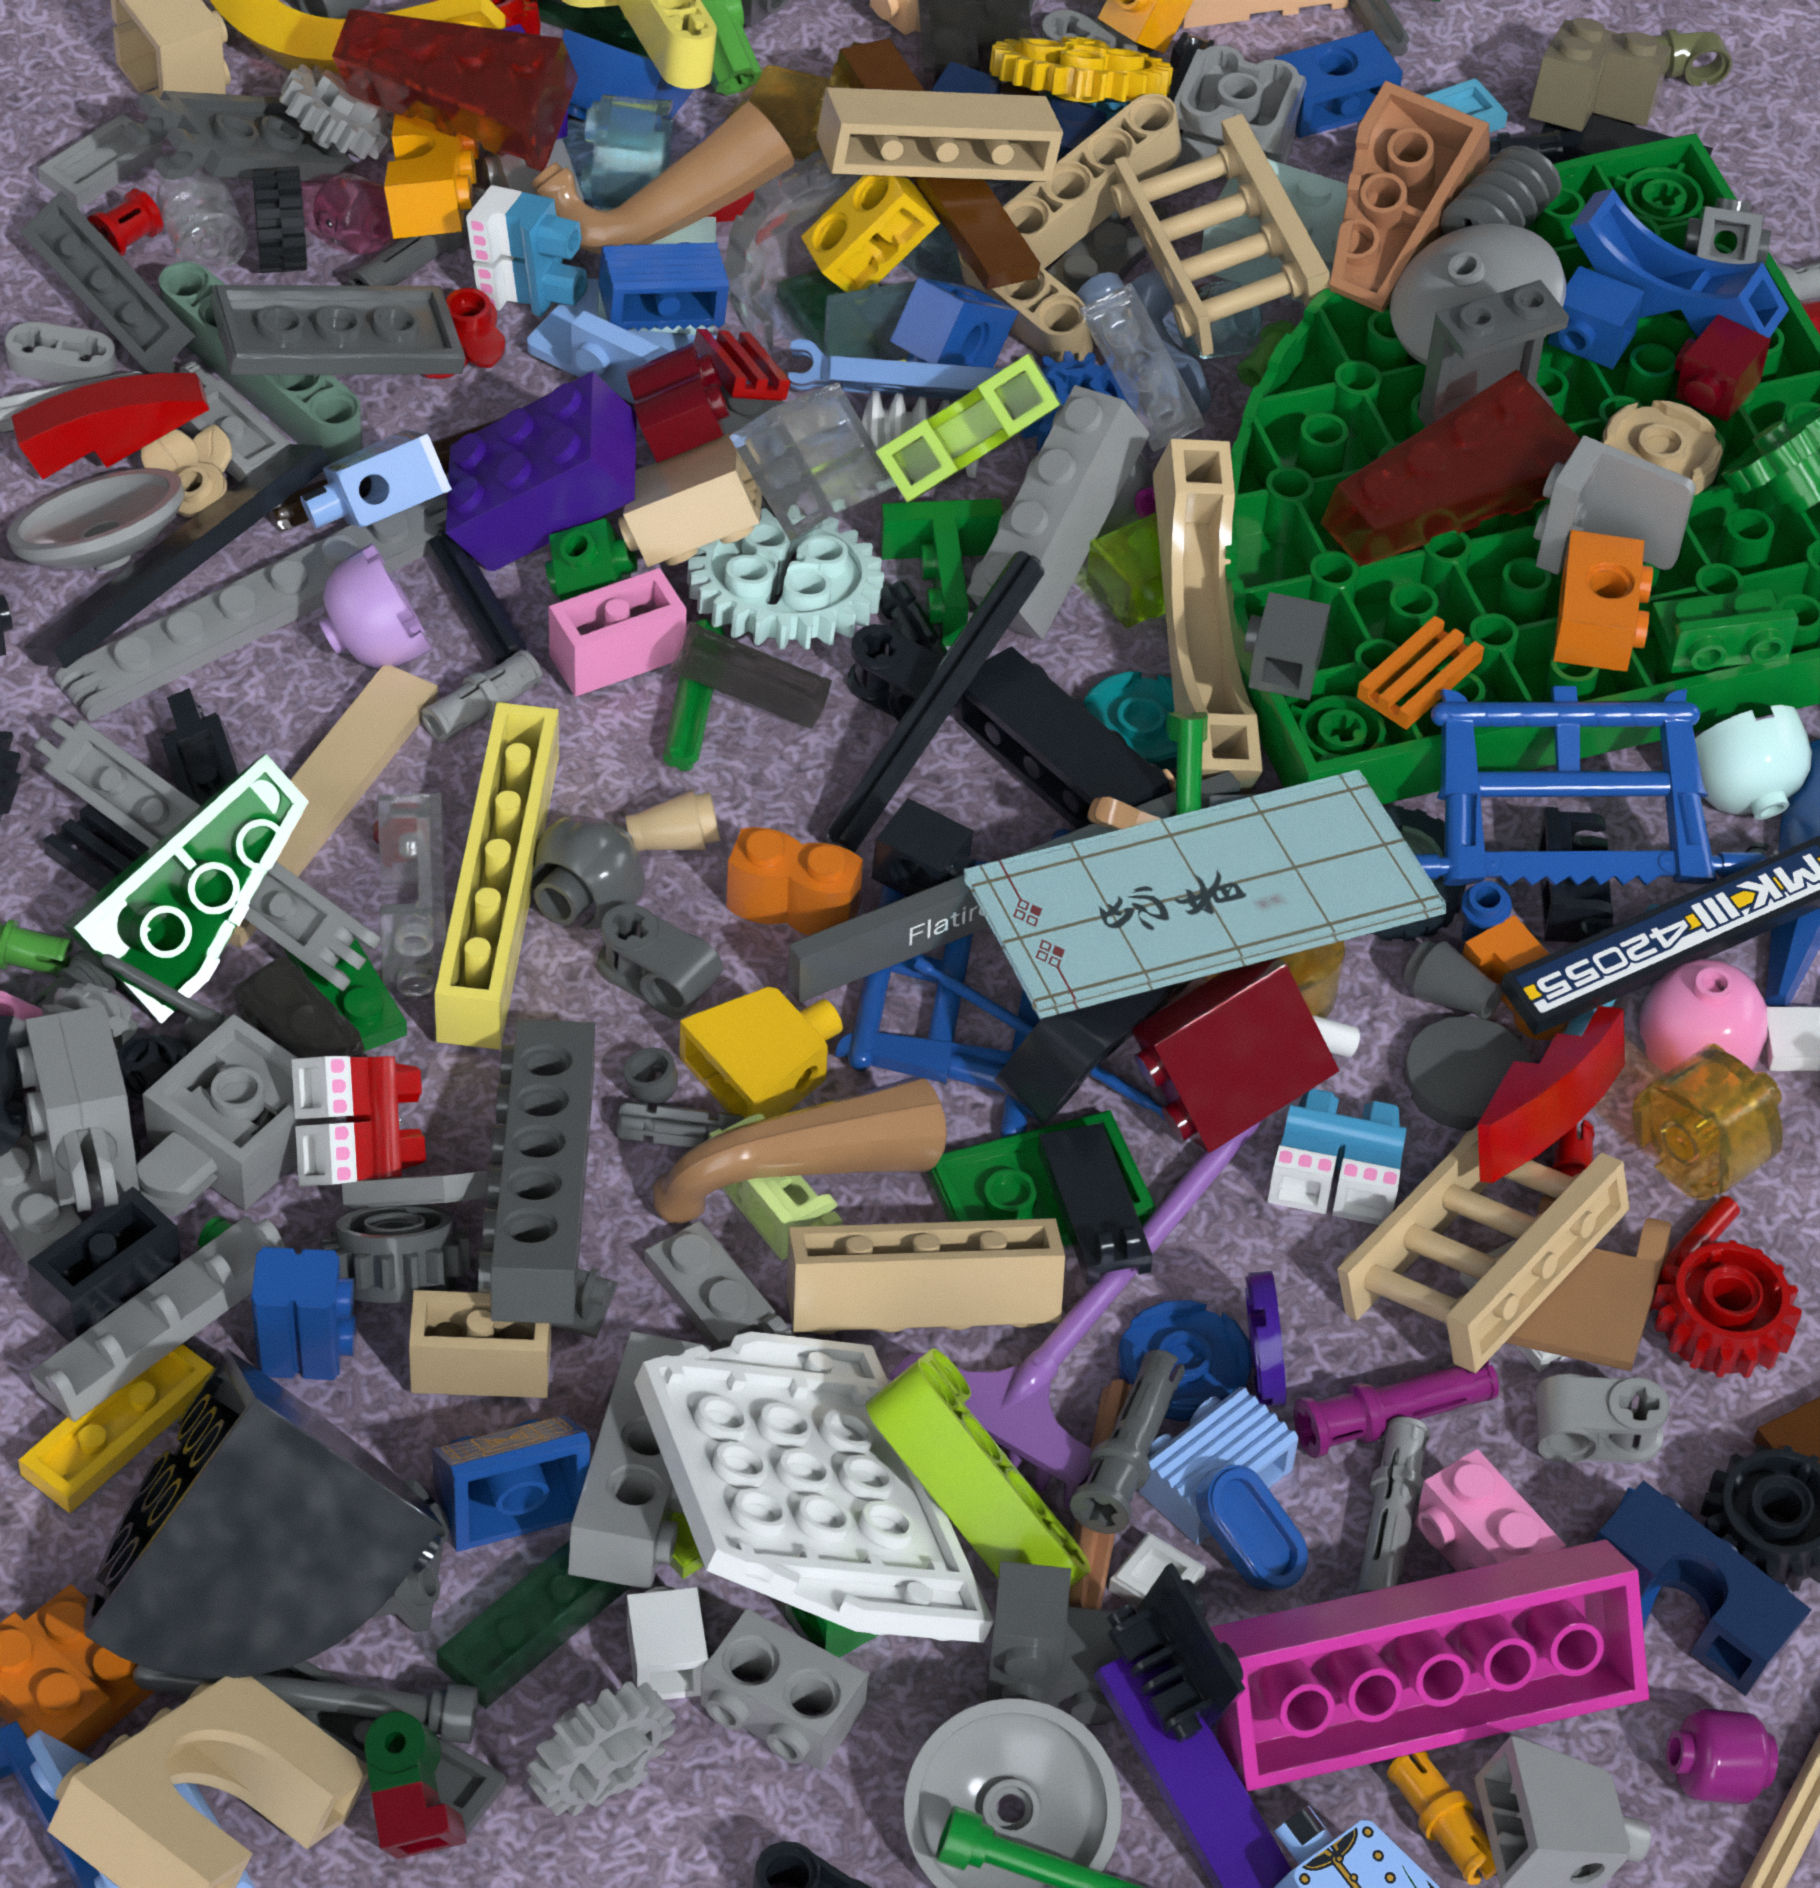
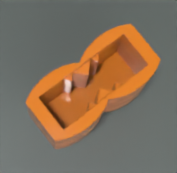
M762 827L742 828L728 859L726 908L746 920L762 924L787 923L795 930L810 936L856 917L860 907L863 859L854 852L837 845L827 843L801 844L792 836L774 829Z

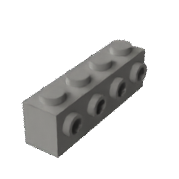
M1074 385L1065 404L1057 410L1053 419L1052 429L1038 456L1033 458L1028 465L1025 481L1011 508L1007 509L1002 515L998 532L984 559L976 565L971 577V584L966 593L977 606L982 602L1016 552L1023 551L1029 555H1034L1041 561V565L1045 569L1043 577L1007 629L1042 641L1044 640L1140 455L1150 433L1125 400Z

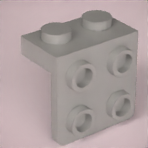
M1583 436L1567 463L1556 462L1547 478L1543 496L1551 499L1550 505L1547 504L1543 509L1533 538L1541 541L1536 566L1558 575L1564 565L1571 530L1645 540L1643 562L1655 565V567L1662 570L1671 569L1678 559L1696 490L1694 482L1688 477Z

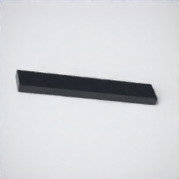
M305 444L287 445L224 493L221 498L207 506L25 645L24 648L32 662L36 665L68 668L319 475L323 468L331 463L322 446Z

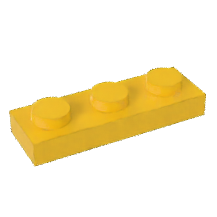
M181 1344L76 1422H73L68 1417L64 1419L18 1460L20 1475L70 1514L184 1413L214 1367L184 1344Z

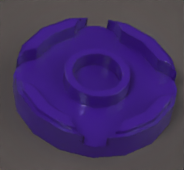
M1272 1270L1250 1272L1248 1276H1245L1247 1287L1245 1288L1249 1342L1252 1348L1254 1368L1257 1371V1376H1254L1256 1398L1259 1404H1265L1267 1408L1286 1406L1283 1346L1274 1275Z

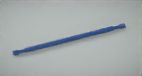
M920 957L916 961L915 969L925 975H931L939 980L944 987L1026 1037L1035 1027L953 976L935 969L925 959ZM1097 1066L1091 1072L1090 1076L1141 1107L1159 1114L1161 1119L1166 1121L1162 1113L1163 1107L1155 1103L1150 1096L1101 1066Z

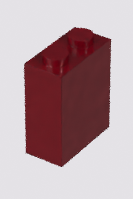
M1278 958L1223 971L1131 1029L1141 1049L1140 1052L1134 1055L1140 1071L1153 1088L1160 1086L1169 1103L1162 1108V1113L1169 1127L1179 1140L1185 1141L1189 1138L1208 1153L1216 1150L1340 1072L1287 964Z

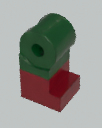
M403 1711L388 1712L378 1717L371 1724L366 1734L365 1755L380 1849L394 1858L400 1859L466 1844L467 1840L462 1815L447 1804L440 1805L435 1771L441 1760V1745L437 1735L416 1717Z

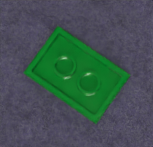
M1110 1110L949 1151L942 1154L934 1168L926 1171L948 1222L1056 1218L1063 1246L1071 1245V1240L1038 1153L1039 1134L1103 1123L1141 1226L1155 1211L1156 1206Z

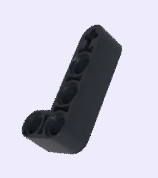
M1194 979L1042 1018L1002 1068L994 1082L1042 1126L1045 1125L1072 1098L1091 1072L1133 1036L1131 1031L1133 1027L1164 1009Z

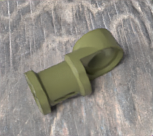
M1668 29L1662 31L1661 35L1653 36L1658 40V44L1671 47L1665 71L1666 78L1685 77L1688 83L1693 86H1702L1701 82L1707 81V85H1713L1721 82L1731 70V56L1722 38L1714 32L1678 34L1676 29ZM1707 52L1717 53L1712 63L1703 67L1691 66L1693 61L1701 54Z

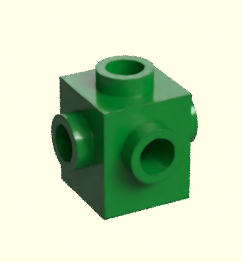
M606 518L549 535L552 560L545 563L546 575L553 593L558 596L561 602L631 578V573L638 571L635 551H630L624 538L618 536Z

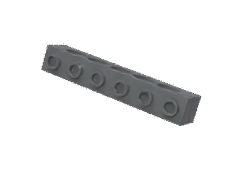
M517 1019L515 1044L502 1045L500 1081L501 1084L510 1085L498 1084L496 1124L506 1125H494L492 1138V1165H502V1167L489 1166L487 1193L488 1207L498 1208H485L483 1249H491L493 1252L480 1251L478 1292L491 1293V1321L574 1324L594 1087L596 1022Z

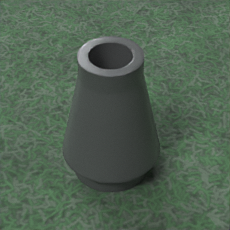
M1427 940L1420 944L1410 957L1404 973V983L1413 989L1416 998L1473 1013L1482 1019L1489 1018L1495 1012L1503 995L1500 984L1488 978L1445 941L1436 944Z

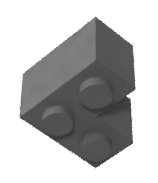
M1000 1561L986 1702L998 1699L1038 1701L1058 1708L1079 1722L1089 1725H1100L1110 1720H1118L1093 1677L1099 1668L1121 1657L1108 1636V1632L1112 1627L1107 1617L1114 1611L1068 1607L1071 1568Z

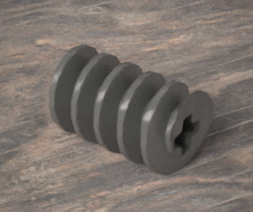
M1513 145L1502 149L1481 173L1445 208L1441 219L1443 236L1468 226L1489 223L1509 224L1528 228L1561 192L1562 182L1557 169L1544 155L1529 147Z

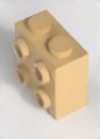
M740 430L726 434L659 463L655 462L635 470V500L623 506V516L618 518V522L626 545L631 552L640 550L647 567L663 561L666 565L682 563L693 557L698 552L699 547L719 539L723 544L738 541L749 535L754 530L755 525L760 524L763 480Z

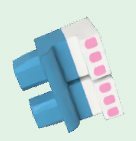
M491 185L466 216L472 260L476 261L473 264L476 289L484 292L498 311L502 309L507 301L530 304L532 313L539 317L543 316L552 303L576 306L588 288L586 270L581 267L565 265L562 258L571 260L580 249L582 240L580 222L558 217L556 215L555 200L552 198Z
M1318 1089L1309 1090L1303 1095L1298 1106L1290 1105L1282 1142L1279 1145L1273 1167L1268 1203L1326 1214L1335 1169H1340L1332 1216L1380 1225L1394 1211L1398 1192L1401 1160L1407 1128L1400 1127L1399 1108L1393 1104L1373 1101L1364 1105L1362 1119L1336 1114L1339 1099L1332 1092Z

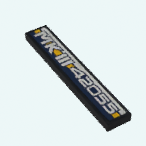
M1817 836L1506 973L1503 975L1500 988L1535 1036L1591 1011L1598 1006H1602L1658 981L1666 973L1684 963L1697 959H1707L1820 908V837Z

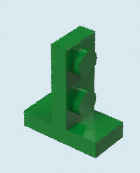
M1001 498L882 503L879 537L881 560L920 558L921 579L932 580L933 588L926 589V615L931 624H939L941 642L945 646H951L968 622L969 604L962 556L986 555L998 532L999 522L1003 515Z

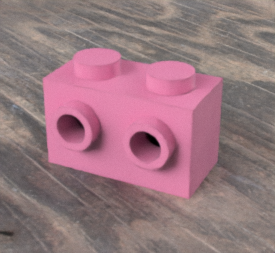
M660 568L548 606L549 656L575 697L682 660L684 655H686L687 609Z
M1478 1449L1434 1474L1423 1483L1414 1525L1457 1572L1566 1548V1544Z

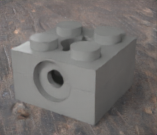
M105 1005L25 1019L29 1046L17 1048L16 1051L23 1088L35 1086L36 1091L27 1093V1097H24L31 1136L44 1134L45 1140L34 1142L41 1182L54 1179L60 1206L76 1203L78 1212L91 1210V1200L99 1198L103 1199L105 1207L117 1205L118 1195L123 1194L131 1187H135L140 1191L127 1093Z
M233 1014L142 1094L147 1142L155 1148L137 1163L139 1192L164 1215L175 1216L185 1210L211 1186L246 1211L297 1164L295 1126L335 1124L334 1117L295 1119L291 1059L299 1058Z

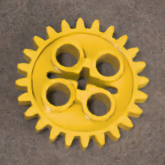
M1062 36V39H1058V41L1044 38H1019V41L1005 39L1004 42L996 41L992 45L989 69L992 76L999 77L1000 81L1012 82L1014 86L1030 88L1033 91H1051L1053 95L1061 99L1085 103H1099L1104 101L1105 98L1120 102L1133 101L1142 95L1151 93L1162 94L1167 97V94L1170 93L1173 71L1170 63L1162 62L1161 58L1148 57L1146 53L1130 49L1110 48L1105 42L1096 39Z

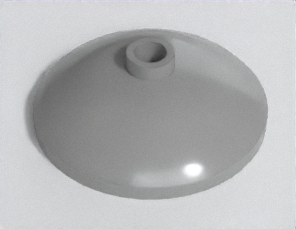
M1499 223L1479 224L1461 228L1436 239L1422 249L1407 264L1394 286L1391 297L1390 315L1397 338L1407 353L1420 363L1427 365L1435 313L1540 279L1563 307L1566 297L1565 274L1554 249L1542 237L1530 230L1515 225Z
M132 469L99 476L56 492L28 508L8 528L7 540L12 552L16 556L36 565L67 570H81L94 567L99 571L112 570L126 564L131 559L130 555L141 550L157 537L177 514L184 499L185 490L180 477L166 469Z
M991 1700L974 1705L951 1717L922 1746L910 1770L904 1795V1821L910 1847L920 1868L937 1888H1056L984 1862L980 1869L967 1865L964 1871L936 1862L935 1856L940 1836L954 1805L983 1815L982 1823L993 1826V1834L1100 1872H1103L1109 1862L1120 1832L1122 1817L1120 1787L1112 1762L1103 1746L1083 1724L1071 1715L1051 1705L1033 1700ZM1007 1794L1018 1796L1024 1804L1022 1817L1014 1823L1003 1821L997 1813L998 1801Z

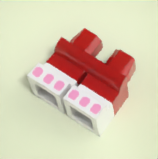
M324 1056L291 1059L295 1119L343 1116L347 1118L346 1123L295 1126L299 1186L334 1185L362 1180L402 1177L403 1169L425 1162V1137L421 1133L420 1128L399 1130L398 1103L418 1102L422 1094L421 1070L418 1067L398 1064L395 1062V1056Z

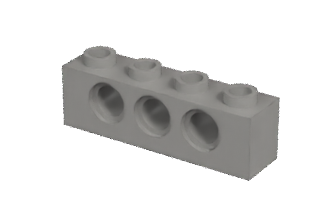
M630 1332L572 1521L569 1575L651 1589L658 1563H671L678 1533V1522L671 1521L673 1512L683 1514L684 1512L634 1382L644 1361L665 1355L679 1356L686 1349L703 1344ZM704 1345L711 1352V1346Z

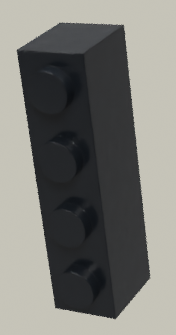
M1012 646L984 662L954 706V720L977 743L1077 830L1093 824L1088 820V811L1094 798L1111 797L1136 807L1170 793L1169 780L1157 765L1149 764L1127 745L1120 733L1113 729H1108L1088 712L1080 699L1067 694L1048 677L1040 665L1031 663Z

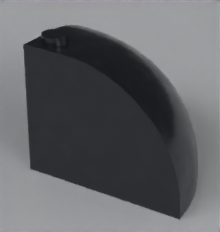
M227 1349L177 1422L181 1426L177 1435V1441L180 1442V1445L175 1453L172 1454L166 1451L161 1456L155 1458L125 1511L97 1571L95 1580L104 1585L106 1589L103 1597L95 1593L87 1602L83 1624L84 1634L98 1645L121 1658L152 1670L176 1676L200 1679H222L225 1676L241 1678L288 1668L313 1658L344 1640L366 1623L386 1603L410 1570L416 1574L420 1573L428 1565L439 1548L441 1538L436 1534L441 1529L442 1524L421 1497L372 1454L284 1387Z

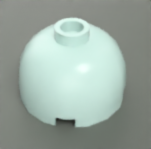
M1785 705L1770 706L1774 717L1756 721L1752 710L1740 713L1714 725L1695 738L1703 785L1708 793V797L1704 799L1718 811L1741 816L1753 813L1754 818L1757 820L1774 817L1789 807L1788 798L1793 796L1802 787L1810 771L1812 756L1808 735L1794 707Z

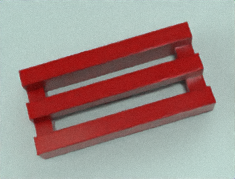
M708 329L696 330L693 345L699 356L707 353L710 354L722 385L733 398L786 400L790 379L751 332H740L737 341L730 331L718 330L717 338L715 339Z

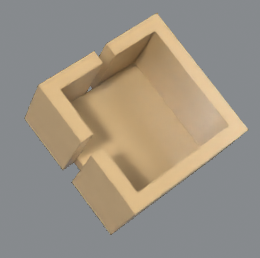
M111 0L112 19L117 25L113 27L116 64L138 93L159 86L158 89L144 94L155 95L161 98L163 91L226 94V86L230 85L231 77L223 56V43L227 42L228 34L225 23L216 10L210 11L202 0Z

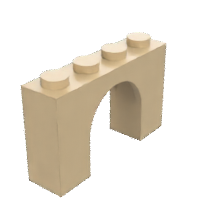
M225 1676L214 1684L210 1681L200 1684L187 1701L173 1711L168 1707L161 1709L150 1720L145 1729L133 1737H129L127 1734L121 1735L108 1747L103 1756L93 1763L87 1765L85 1762H80L75 1765L62 1779L55 1792V1798L60 1803L47 1831L120 1888H236L253 1853L192 1807L179 1794L173 1784H200L225 1791L250 1805L304 1848L309 1849L347 1820L368 1779L367 1764L252 1676L241 1678Z

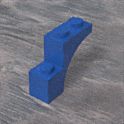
M1614 188L1595 192L1570 226L1580 248L1585 252L1597 273L1644 290L1639 318L1681 309L1690 329L1699 338L1719 314L1770 338L1789 310L1763 262L1751 264L1721 263L1685 252L1666 242L1643 225L1621 201Z

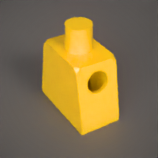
M765 987L681 1020L679 1059L728 1113L741 1114L745 1118L755 1114H763L767 1119L787 1113L826 1080L828 1046L825 1041L842 1032V1021L835 1007L826 999H820L805 1009L798 1011L778 988Z

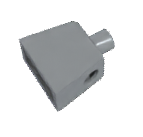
M1510 1736L1474 1777L1500 1888H1602L1626 1861L1640 1862L1648 1853L1651 1842V1831L1648 1823L1642 1819L1622 1815L1613 1777L1603 1768L1520 1737Z

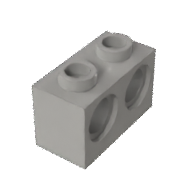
M747 1608L702 1669L700 1705L705 1707L708 1714L723 1727L730 1730H739L742 1727L767 1741L770 1749L783 1760L794 1764L804 1761L822 1771L866 1709L868 1673ZM751 1675L763 1680L749 1683L737 1678ZM813 1708L823 1712V1714L807 1716L798 1711Z

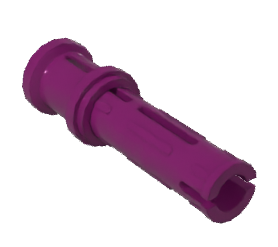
M1488 1360L1476 1374L1462 1367L1454 1366L1375 1388L1370 1384L1358 1382L1348 1386L1346 1393L1319 1401H1315L1311 1397L1298 1399L1293 1408L1295 1429L1304 1451L1309 1457L1319 1458L1328 1453L1329 1447L1357 1439L1365 1444L1376 1442L1385 1434L1386 1425L1393 1418L1411 1417L1419 1420L1469 1404L1494 1400L1498 1397L1499 1393L1498 1377L1493 1365L1489 1366Z

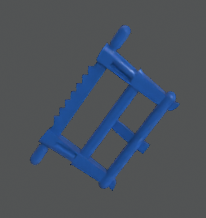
M1553 686L1551 688L1552 702H1468L1461 693L1442 689L1440 693L1443 702L1437 703L1431 710L1432 721L1441 727V788L1437 799L1446 800L1444 857H1439L1438 854H1408L1423 879H1438L1439 876H1443V884L1446 886L1470 885L1482 882L1485 878H1500L1509 887L1523 878L1531 887L1546 878L1554 887L1566 878H1569L1577 887L1590 877L1598 886H1601L1613 877L1621 886L1635 877L1644 886L1658 877H1672L1673 882L1710 884L1717 881L1716 874L1719 877H1726L1767 859L1765 855L1758 852H1720L1718 855H1712L1701 798L1708 797V793L1703 785L1693 725L1700 719V710L1694 703L1686 702L1687 689L1670 693L1662 702H1578L1576 686ZM1474 727H1554L1556 771L1478 772ZM1580 727H1660L1663 771H1580ZM1665 796L1670 851H1485L1480 797Z
M1059 829L1054 832L1051 840L1068 834L1071 831ZM976 861L974 870L987 866V861ZM882 885L878 908L906 898V896ZM973 934L945 944L942 960L920 954L865 976L853 1033H848L842 1037L837 1045L835 1057H848L850 1066L858 1071H864L870 1068V1066H875L941 1082L945 1085L948 1078L1006 1093L994 1080L1025 1040L1026 1036L1015 1030L1012 1052L953 1043L962 997L944 987L939 980L931 975H925L914 968V965L921 957L930 962L935 969L944 974H949L964 983ZM891 972L937 983L927 1039L879 1033ZM1023 989L1018 1017L1036 1026L1041 1019H1039ZM1008 1094L1005 1097L1000 1124L1001 1138L1026 1132L1029 1115Z

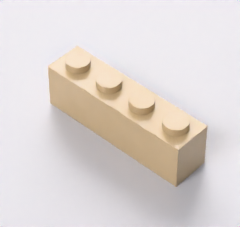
M826 87L816 138L831 174L1052 182L1063 130L1046 96Z
M1056 1218L789 1227L787 1300L793 1332H812L827 1335L841 1330L877 1329L883 1332H898L905 1328L928 1327L963 1330L971 1326L1012 1325L1027 1328L1043 1323H1060L1065 1252Z

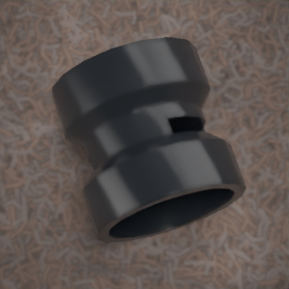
M143 1034L134 1036L124 1042L118 1050L117 1056L126 1093L131 1097L143 1100L142 1094L192 1051L191 1047L180 1038L169 1035Z

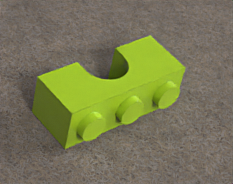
M1026 354L978 385L977 388L932 417L923 420L875 452L908 503L1063 404L1033 356Z

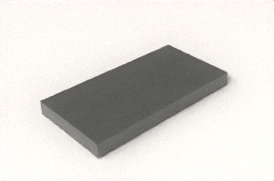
M212 286L210 305L231 375L463 374L465 355L441 286Z

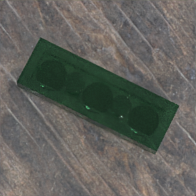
M569 1540L436 1651L437 1667L456 1684L477 1686L479 1689L478 1703L487 1709L632 1586L569 1575Z

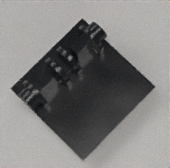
M1170 1563L1163 1569L1136 1611L1132 1604H1127L1112 1612L1107 1617V1620L1112 1627L1108 1632V1636L1126 1665L1161 1647L1162 1650L1141 1660L1129 1672L1132 1678H1137L1168 1662L1171 1664L1172 1669L1147 1682L1140 1688L1143 1697H1146L1180 1680L1181 1683L1150 1698L1147 1703L1161 1725L1165 1734L1173 1733L1178 1743H1181L1203 1730L1198 1720L1202 1717L1208 1727L1214 1730L1246 1688L1242 1683L1243 1670L1237 1655L1226 1642H1218L1205 1619L1207 1610L1199 1590L1189 1579L1182 1580L1174 1564Z

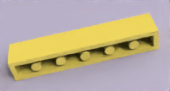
M496 702L435 989L436 1042L501 1050L533 890L532 868L537 843L545 831L559 761V709Z

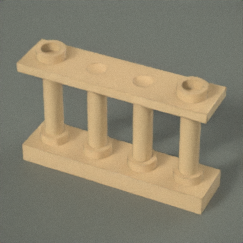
M1242 113L1221 121L1224 145L1217 147V154L1140 182H1138L1125 156L1114 160L1118 183L1110 186V191L1115 208L1121 218L1130 216L1175 302L1172 309L1183 338L1192 336L1203 357L1214 353L1210 328L1211 322L1288 294L1292 299L1301 297L1305 307H1307L1323 289L1330 287L1329 270ZM1224 175L1228 180L1236 177L1240 185L1238 186V193L1161 221L1158 220L1150 204L1152 201ZM1245 214L1249 219L1257 217L1261 224L1259 226L1260 232L1181 261L1171 244V241ZM1266 254L1271 259L1278 256L1283 264L1280 273L1203 301L1199 298L1192 284V281Z
M1476 1126L1463 1135L1453 1151L1357 1249L1350 1251L1346 1255L1342 1264L1337 1269L1345 1314L1357 1321L1380 1296H1383L1441 1321L1447 1326L1453 1363L1476 1374L1630 1210L1623 1161L1601 1152L1582 1173L1572 1177L1530 1160L1505 1175L1504 1177L1556 1198L1554 1203L1544 1213L1533 1217L1480 1195L1489 1183L1480 1182L1478 1128ZM1458 1215H1462L1518 1240L1505 1254L1495 1258L1443 1236L1441 1233ZM1422 1255L1474 1277L1479 1281L1466 1295L1456 1299L1404 1277L1402 1274Z

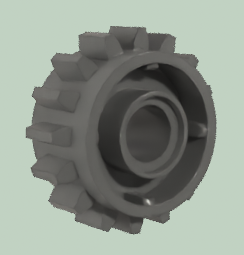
M428 1205L383 1206L356 1210L338 1219L336 1230L331 1231V1237L322 1238V1250H335L337 1256L340 1257L341 1278L354 1279V1300L405 1303L413 1302L414 1290L450 1291L456 1285V1277L463 1275L462 1269H470L471 1267L468 1229L456 1228V1222H453L451 1213Z

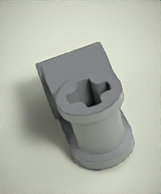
M1557 1374L1547 1377L1537 1386L1538 1450L1545 1459L1564 1462L1566 1456L1567 1462L1574 1463L1587 1460L1634 1464L1647 1462L1655 1458L1660 1452L1664 1437L1662 1426L1667 1421L1670 1402L1663 1388L1652 1380L1640 1377L1623 1379ZM1635 1395L1639 1396L1637 1409L1631 1408ZM1634 1435H1640L1638 1447H1632Z

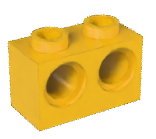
M863 175L801 238L822 274L859 302L931 233L940 222L919 188L905 176Z

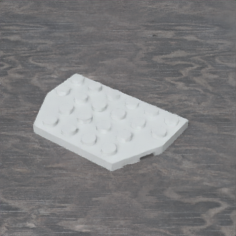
M750 1331L734 1336L731 1345L726 1348L710 1352L704 1345L686 1349L679 1356L665 1355L643 1362L634 1384L706 1571L856 1632H866L874 1635L888 1634L933 1638L940 1641L957 1640L984 1643L994 1620L948 1516L879 1432L867 1413L866 1401L889 1383L872 1345Z

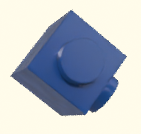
M1579 266L1566 285L1563 309L1569 315L1567 328L1551 333L1548 344L1613 369L1636 333L1644 290Z

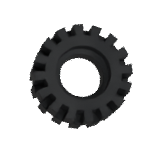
M299 166L252 169L260 273L307 270L305 223Z

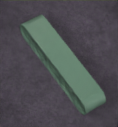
M189 261L171 264L161 272L159 276L160 298L195 334V337L185 346L295 442L305 445H321L331 462L330 464L362 450L360 400L352 391L333 375H231L210 305L212 286L225 284L204 266Z

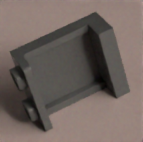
M1541 279L1435 313L1418 417L1447 456L1551 422L1554 404L1536 382L1545 335L1566 329L1569 315Z

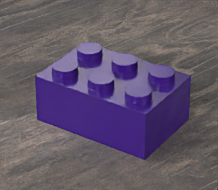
M592 371L570 383L560 385L553 392L523 408L512 410L502 419L481 430L463 436L456 443L450 445L448 482L452 490L447 493L445 533L488 571H496L549 544V535L590 523L634 501L636 412Z

